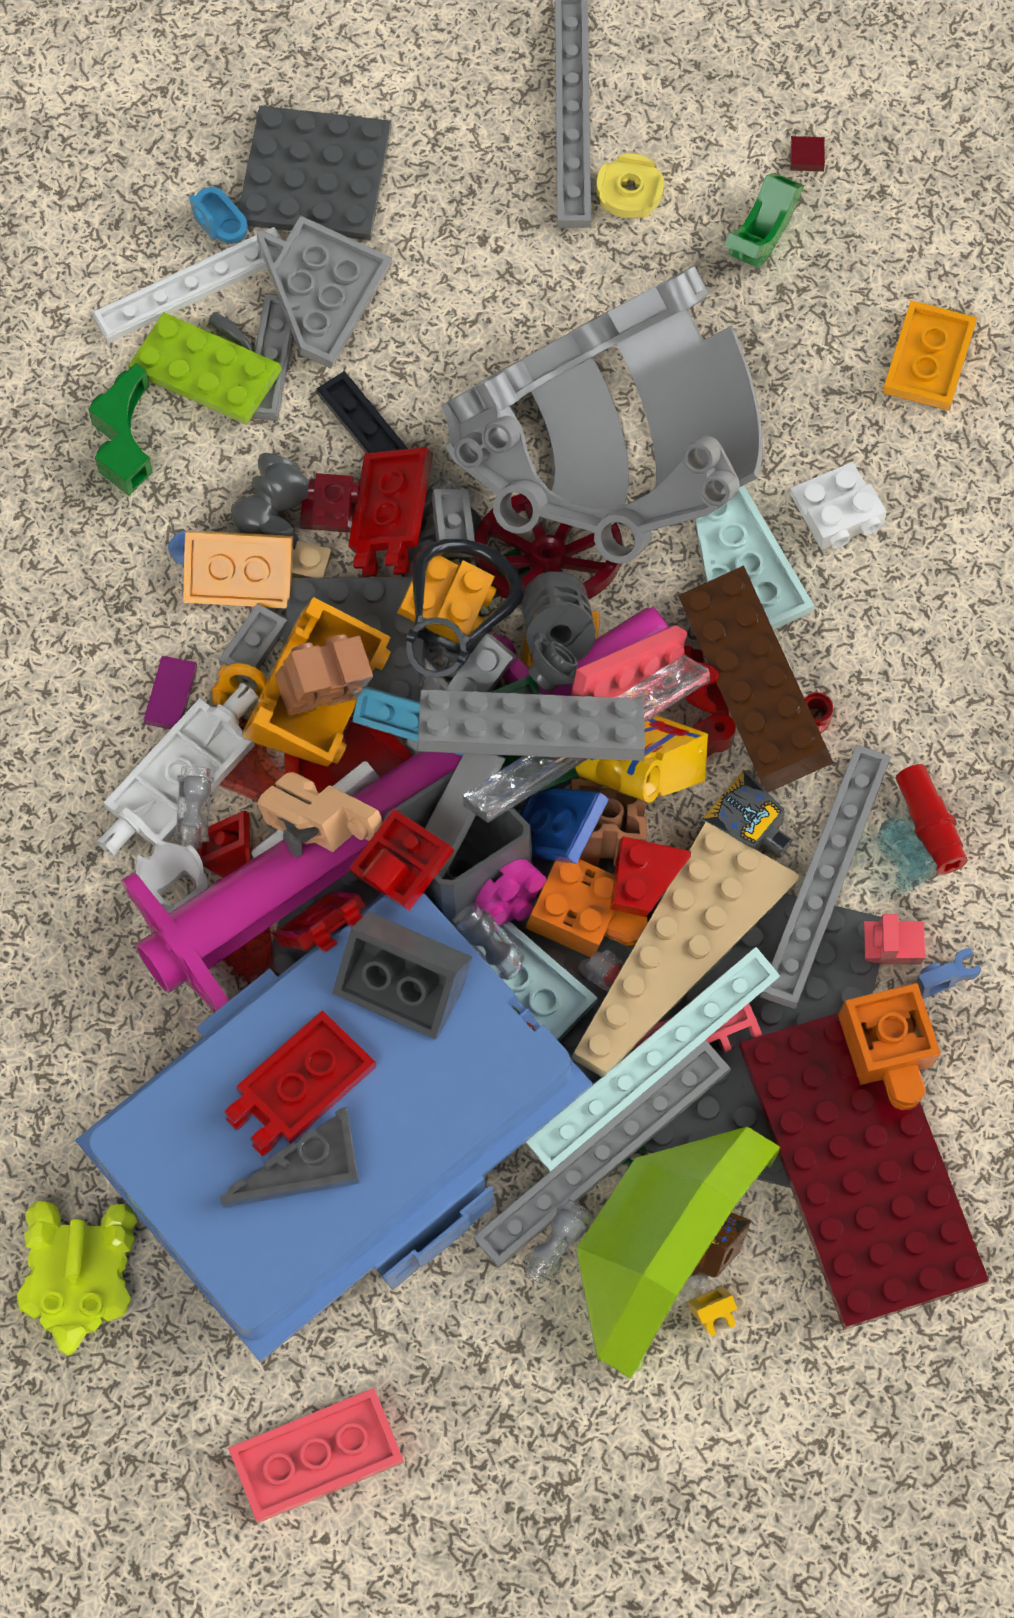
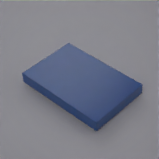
M554 787L528 797L519 814L528 822L531 828L532 858L577 864L609 798L601 792Z

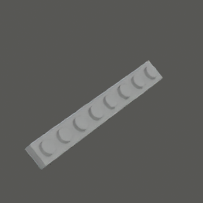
M555 0L557 228H591L588 0Z
M859 745L855 746L771 964L780 977L761 992V998L796 1010L891 756Z
M706 1040L478 1232L473 1237L476 1243L493 1263L500 1268L727 1075L731 1068Z

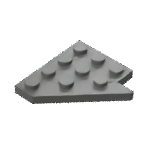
M303 216L299 217L286 241L259 229L257 232V243L300 355L332 369L392 264V257Z

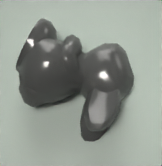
M262 453L257 460L261 476H254L251 482L255 488V495L240 498L232 504L231 519L238 527L240 533L293 536V549H295L297 541H300L295 534V528L289 520L278 516V514L298 506L303 500L308 498L309 479L302 474L298 465L291 460L276 454Z

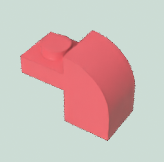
M883 914L880 921H864L866 961L880 964H922L925 959L924 921H898V914Z

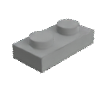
M433 489L432 505L436 540L467 539L475 542L469 489ZM444 553L440 555L442 557H474L464 553Z
M257 603L220 656V665L225 664L228 666L234 663H244L259 669L284 633L285 624L288 620ZM239 675L244 679L251 681L250 677Z

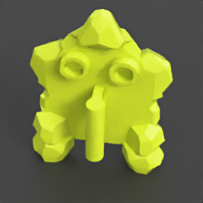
M37 1201L27 1209L25 1219L29 1227L24 1233L26 1247L31 1249L28 1254V1265L31 1267V1272L25 1277V1282L17 1293L18 1307L20 1311L33 1319L40 1317V1323L45 1330L52 1332L58 1350L66 1356L74 1354L85 1335L95 1332L102 1324V1319L109 1322L125 1315L131 1298L125 1288L126 1282L123 1278V1271L126 1269L127 1257L124 1252H129L135 1239L132 1229L136 1225L137 1219L132 1208L125 1204L110 1205L101 1219V1226L85 1225V1221L80 1219L71 1220L70 1225L60 1224L61 1216L58 1207L46 1201Z

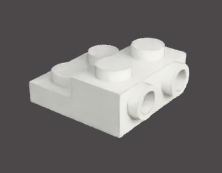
M854 462L790 488V495L821 550L830 546L834 549L840 548L847 544L851 537L864 533V535L873 534L885 522L887 511L871 483L866 485Z

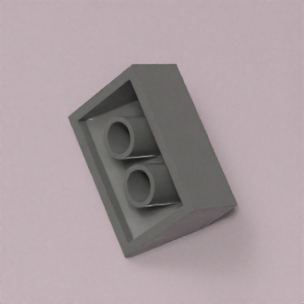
M368 912L351 928L332 994L433 1039H437L463 990L473 957Z

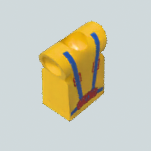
M651 714L644 717V761L574 759V767L579 776L644 802L651 803L658 795L665 796L705 782L708 734Z

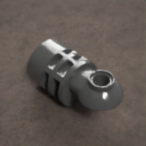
M543 573L529 582L523 591L521 612L526 641L534 662L529 667L528 672L533 680L542 688L553 691L558 685L566 686L574 683L576 669H579L577 662L589 653L595 642L596 631L589 598L583 583L569 573Z

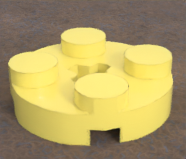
M634 153L619 155L618 160L612 161L610 164L606 162L597 175L596 191L600 205L604 210L618 217H648L658 207L663 198L664 177L662 172L660 173L655 168V163L646 156ZM629 181H633L637 189L628 191L621 185H627Z

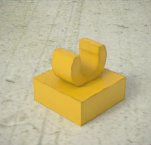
M723 1286L688 1300L693 1316L703 1324L704 1329L711 1336L716 1335L713 1323L718 1317H724V1321L730 1328L735 1327V1319L730 1312L737 1310L733 1295Z

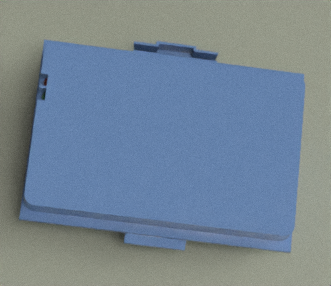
M381 893L360 911V914L364 917L368 912H371L473 957L463 990L437 1039H433L332 994L351 931V927L345 923L330 934V937L335 939L338 945L326 953H323L315 946L278 977L269 968L196 1027L203 1036L199 1041L75 1140L260 1363L372 1269L375 1268L386 1284L394 1290L420 1267L431 1262L494 1206L493 1187L490 1186L485 1190L484 1176L593 1086L588 1077L570 1059L567 1050L544 1025H539L530 1009H525L521 1005L516 994L424 893L410 911ZM323 1010L376 1062V1068L291 1144L297 1143L302 1135L312 1128L316 1130L336 1115L335 1112L340 1108L347 1107L359 1183L223 1208L220 1196L224 1195L230 1186L242 1178L245 1180L264 1167V1162L290 1145L282 1136L275 1147L266 1156L262 1157L252 1147L254 1142L251 1140V1137L264 1126L253 1115L237 1131L226 1121L228 1116L224 1111L241 1097L237 1091V1085Z

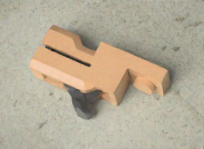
M295 772L286 773L275 783L277 788L271 786L260 796L257 802L265 822L284 832L283 838L289 852L296 858L303 854L302 843H317L334 852L352 835L359 840L366 839L370 841L383 824L377 809L330 785L319 794L312 781Z

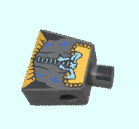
M745 770L740 773L701 819L700 831L705 822H708L757 851H760L765 846L779 857L787 851L793 840L778 829L784 819L785 811L783 807Z

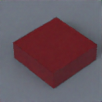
M791 136L790 171L824 172L825 137Z

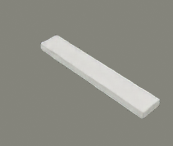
M275 227L264 231L281 239ZM257 235L92 312L93 319L107 343L159 320L163 312L171 314L267 269L257 243Z

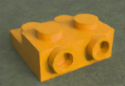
M440 555L434 557L427 565L423 617L427 619L433 617L449 619L457 624L464 634L469 635L483 622L484 618L478 615L481 607L487 608L495 595L497 588L491 586L495 576L464 560L457 565ZM411 580L397 614L415 622L413 582ZM435 623L425 626V628L460 645L459 638L455 632L446 625Z

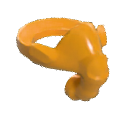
M234 663L228 666L222 664L218 671L219 679L211 690L212 701L215 706L223 705L229 698L227 695L231 696L239 688L240 684L236 675H244L254 680L257 688L252 690L259 696L267 682L266 676L262 671L249 664Z

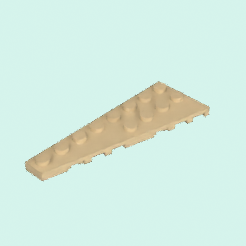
M705 822L689 850L691 851V857L667 888L570 1059L604 1078L681 1001L695 984L697 985L730 952L732 947L795 886L801 876L800 874L710 823Z

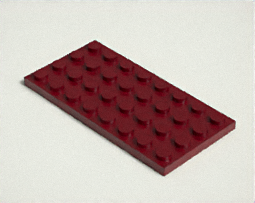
M838 1013L740 1042L739 1049L773 1141L776 1145L780 1146L778 1155L843 1330L986 1285L989 1282L921 1103L919 1102L916 1107L909 1110H901L891 1104L883 1080L860 1085Z

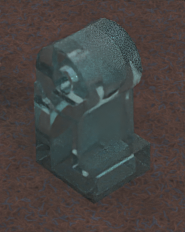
M900 818L885 820L879 828L877 847L883 855L891 858L899 870L895 883L904 894L934 877L937 865L909 824Z

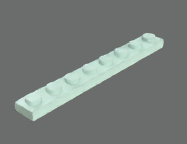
M757 947L753 948L623 1058L604 1078L601 1077L590 1089L528 1139L525 1144L549 1172L552 1171L780 977L779 973Z

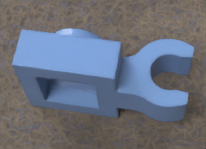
M966 948L959 951L954 963L949 962L941 966L938 962L923 968L916 981L922 998H927L954 987L957 982L976 978L981 972L980 965L974 968H966L962 964V961L971 958L972 949Z

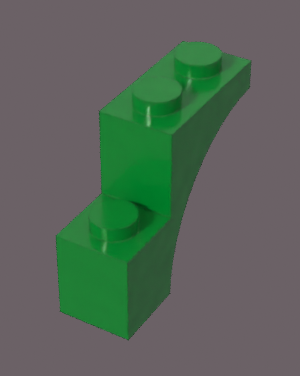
M137 363L128 371L121 372L117 376L114 385L104 394L96 396L88 409L92 425L111 439V441H106L100 446L95 456L98 472L128 496L153 473L149 456L141 450L131 434V421L135 407L143 393L149 388L147 372Z

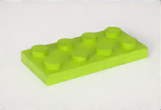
M165 312L162 313L128 365L130 369L137 363L146 370L148 381L246 425L282 371L280 363Z

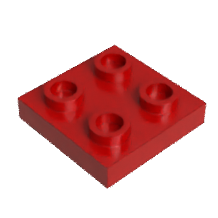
M393 809L349 867V870L355 876L410 911L455 850L439 837Z

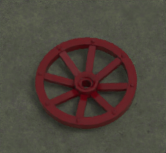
M523 494L511 497L514 511L516 513L525 511L527 518H532L533 508L529 499ZM493 508L481 520L474 536L475 542L487 545L491 535L526 554L505 556L515 568L533 567L521 579L524 585L523 591L527 584L538 575L547 572H562L561 569L595 574L583 583L588 598L591 599L602 592L613 581L621 565L606 560L604 563L571 557L595 546L594 533L565 545L564 542L573 526L560 523L553 536L546 535L542 523H539L531 529L535 540L530 543L515 533L503 529L495 518ZM615 522L611 527L612 536L619 545L623 546L621 531L617 522ZM474 556L476 567L495 576L491 586L497 588L495 593L506 599L509 593L506 579L496 571L497 568Z

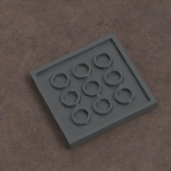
M259 105L239 204V210L246 217L248 226L261 228L275 227L278 230L292 231L299 217L303 216L348 238L371 240L392 128L391 120Z
M412 577L291 579L290 598L287 600L286 619L288 621L284 629L283 647L301 612L310 600L315 597L391 637L386 646V649L391 651L387 662L382 670L374 669L372 672L373 678L365 687L420 702L423 674L415 670L408 660L407 642L405 641L410 628H414L415 622L397 614ZM416 637L413 644L414 655L419 664L424 667L426 640Z

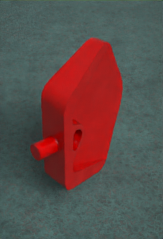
M350 717L342 733L344 736L341 741L347 744L337 764L332 762L328 767L284 753L285 774L295 772L312 781L317 792L320 794L329 785L334 786L362 762L367 761L379 777L411 758L412 754L392 734L352 722L353 717Z

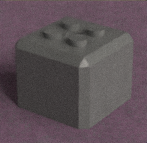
M455 770L394 809L425 828ZM492 786L443 879L437 874L423 892L458 931L465 927L468 919L480 916L475 910L477 895L489 879L495 883L504 875L500 871L502 867L520 859H526L533 865L530 825ZM392 810L385 814L384 821L392 812ZM459 868L468 870L458 877H454L451 874Z

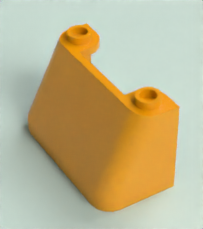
M313 597L293 626L241 736L256 744L328 767L332 762L337 764L347 744L341 742L344 736L342 733L356 706L357 699L332 706L326 704L318 706L315 710L288 716L275 674L281 666H284L283 661L286 660L295 646L303 643H312L313 646L319 645L320 648L327 646L326 641L328 639L343 634L347 635V638L360 636L371 671L373 672L375 668L382 670L391 653L390 650L386 649L391 637Z

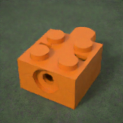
M579 859L577 864L554 862L525 928L593 959L603 936L625 946L633 947L636 945L648 921L647 917L611 910L614 874Z
M918 983L845 1000L838 1013V1017L860 1085L883 1080L889 1100L895 1108L909 1110L916 1107L926 1092L920 1070L933 1067L941 1054Z

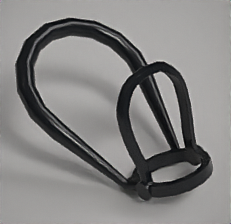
M442 539L427 544L415 556L412 582L416 618L415 626L410 628L405 640L407 642L408 660L414 669L424 676L433 678L450 675L459 669L461 665H464L465 660L471 655L472 651L467 649L471 642L510 616L520 605L524 585L517 569L504 555L485 544L471 540ZM444 553H464L483 559L497 568L506 578L509 586L508 597L469 635L464 634L460 627L449 619L440 617L427 619L423 617L427 565L434 557ZM435 623L446 625L455 632L459 638L460 645L421 629L426 625ZM416 637L459 654L455 664L442 671L428 670L420 665L413 651Z

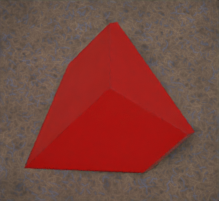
M243 810L196 832V851L202 860L203 867L222 878L253 859L251 854L253 850V829L250 814L247 811Z

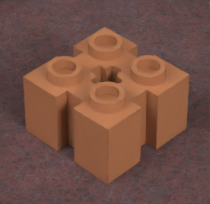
M343 634L328 639L326 641L327 646L319 648V645L313 646L312 643H303L292 648V652L283 661L284 666H281L275 674L288 716L315 710L318 706L326 704L332 706L357 699L363 691L362 687L367 686L373 678L360 636L347 638V635Z
M571 779L570 789L601 792L609 798L579 858L580 860L599 866L600 858L613 859V866H616L618 844L622 836L647 841V821L644 816L646 802L611 788H601L600 784L590 780Z

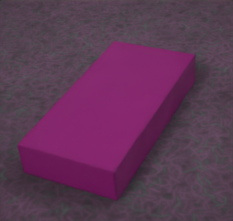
M167 656L161 657L144 716V723L146 725L172 729L184 716L198 668L197 662Z

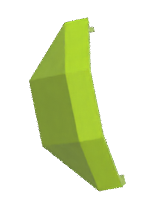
M747 1126L634 1159L577 1246V1259L597 1363L602 1360L630 1379L636 1371H640L643 1366L644 1356L680 1291L735 1206L765 1167L768 1166L770 1168L778 1157L780 1146Z

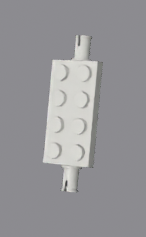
M241 683L239 688L223 705L219 704L216 707L209 706L199 698L103 802L105 808L118 818L101 838H98L96 841L105 852L109 850L108 854L114 857L133 834L141 835L154 846L158 840L167 842L182 826L181 823L188 815V800L183 794L184 781L190 776L201 777L205 780L206 795L199 802L200 806L255 746V743L241 736L243 730L238 726V720L259 699L258 695L251 688L247 691L248 686Z

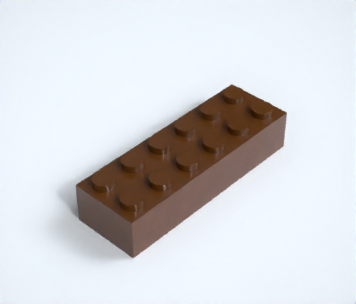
M744 565L678 595L708 664L719 671V678L716 682L764 789L769 793L833 764L834 762Z

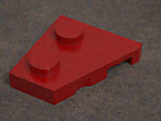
M622 836L618 844L610 909L647 917L689 860L691 851Z

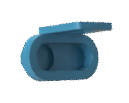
M207 187L200 190L196 196L193 194L189 197L194 219L213 241L218 238L224 243L233 244L241 241L247 235L248 224L246 217L221 189Z

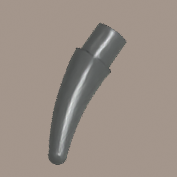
M218 312L211 314L209 324L217 328L218 332L224 334L236 344L253 352L255 351L244 334L228 317H224Z

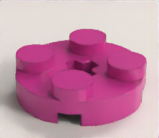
M520 859L505 865L500 869L504 875L495 883L489 879L479 891L475 901V910L485 919L490 928L495 929L514 918L517 921H522L533 911L534 906L532 902L540 889L545 885L546 877L528 860Z

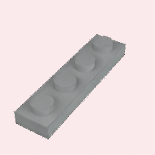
M485 634L444 691L492 692L518 656L494 636ZM408 739L404 744L412 756L420 752L418 751V742Z

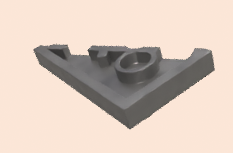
M347 1107L340 1108L335 1112L336 1115L319 1128L316 1130L312 1128L302 1135L297 1143L288 1145L264 1162V1167L245 1180L242 1178L230 1186L229 1190L220 1196L223 1208L358 1184L359 1177Z

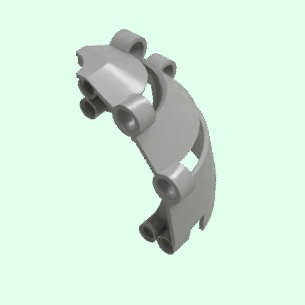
M695 266L584 323L561 338L479 382V384L441 405L449 428V440L445 447L456 464L497 494L493 502V513L503 529L511 533L522 534L530 531L547 518L594 532L596 548L605 559L619 564L627 563L646 549L651 540V530L707 516L732 499L737 494L739 487L758 478L762 464L763 435L760 411L752 377L733 326L704 340L702 339L688 308L707 299L706 296L710 293ZM615 344L618 346L640 395L652 436L656 463L655 489L628 504H625L629 487V466L625 440L610 392L593 358L594 355ZM531 392L542 415L553 450L555 474L551 491L536 473L527 451L522 426L510 405ZM513 492L521 493L529 499L533 508L532 518H523L514 511L511 504ZM615 522L623 523L632 530L635 538L633 548L623 547L614 540L611 527Z

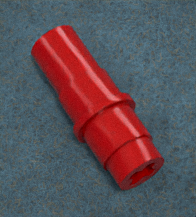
M916 764L903 769L896 775L895 779L909 808V815L916 828L914 831L916 839L922 842L929 860L933 862L938 874H948L957 871L967 863L968 859L962 848L963 843L955 828L957 822L954 815L948 813L943 799L938 795L925 765Z

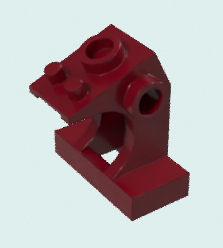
M316 473L315 479H309L308 498L302 501L300 529L351 533L355 505L359 503L360 482H354V476Z

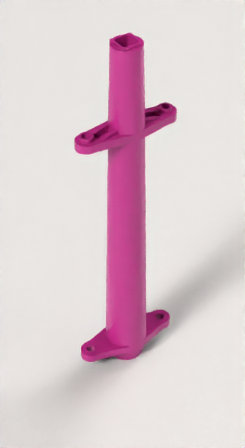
M654 606L652 608L646 607L595 639L589 653L577 662V667L581 668L670 627ZM496 633L492 634V636L516 655V649L507 636L500 637ZM517 657L502 678L509 685L530 676L528 672L529 667ZM539 684L538 687L542 695L571 696L573 684L566 686L558 685L553 691H548ZM419 752L353 794L352 797L377 809L384 822L386 813L455 770L463 756L455 753ZM570 758L571 761H572V763H573V765H574V759H575V758ZM352 835L334 852L317 843H302L303 854L296 858L290 854L283 839L170 913H167L135 872H132L123 878L121 883L151 931L150 935L136 943L137 952L151 975L165 992L169 994L186 983L215 1013L229 999L208 969L350 871L349 867L369 841L366 839L359 840Z

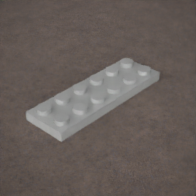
M421 690L418 751L644 761V699Z

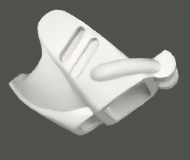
M158 840L155 844V850L150 857L146 858L138 855L136 874L167 913H170L208 888V879L203 870L202 860L191 845L183 847ZM182 876H188L196 885V888L182 901L173 906L160 896L163 891Z

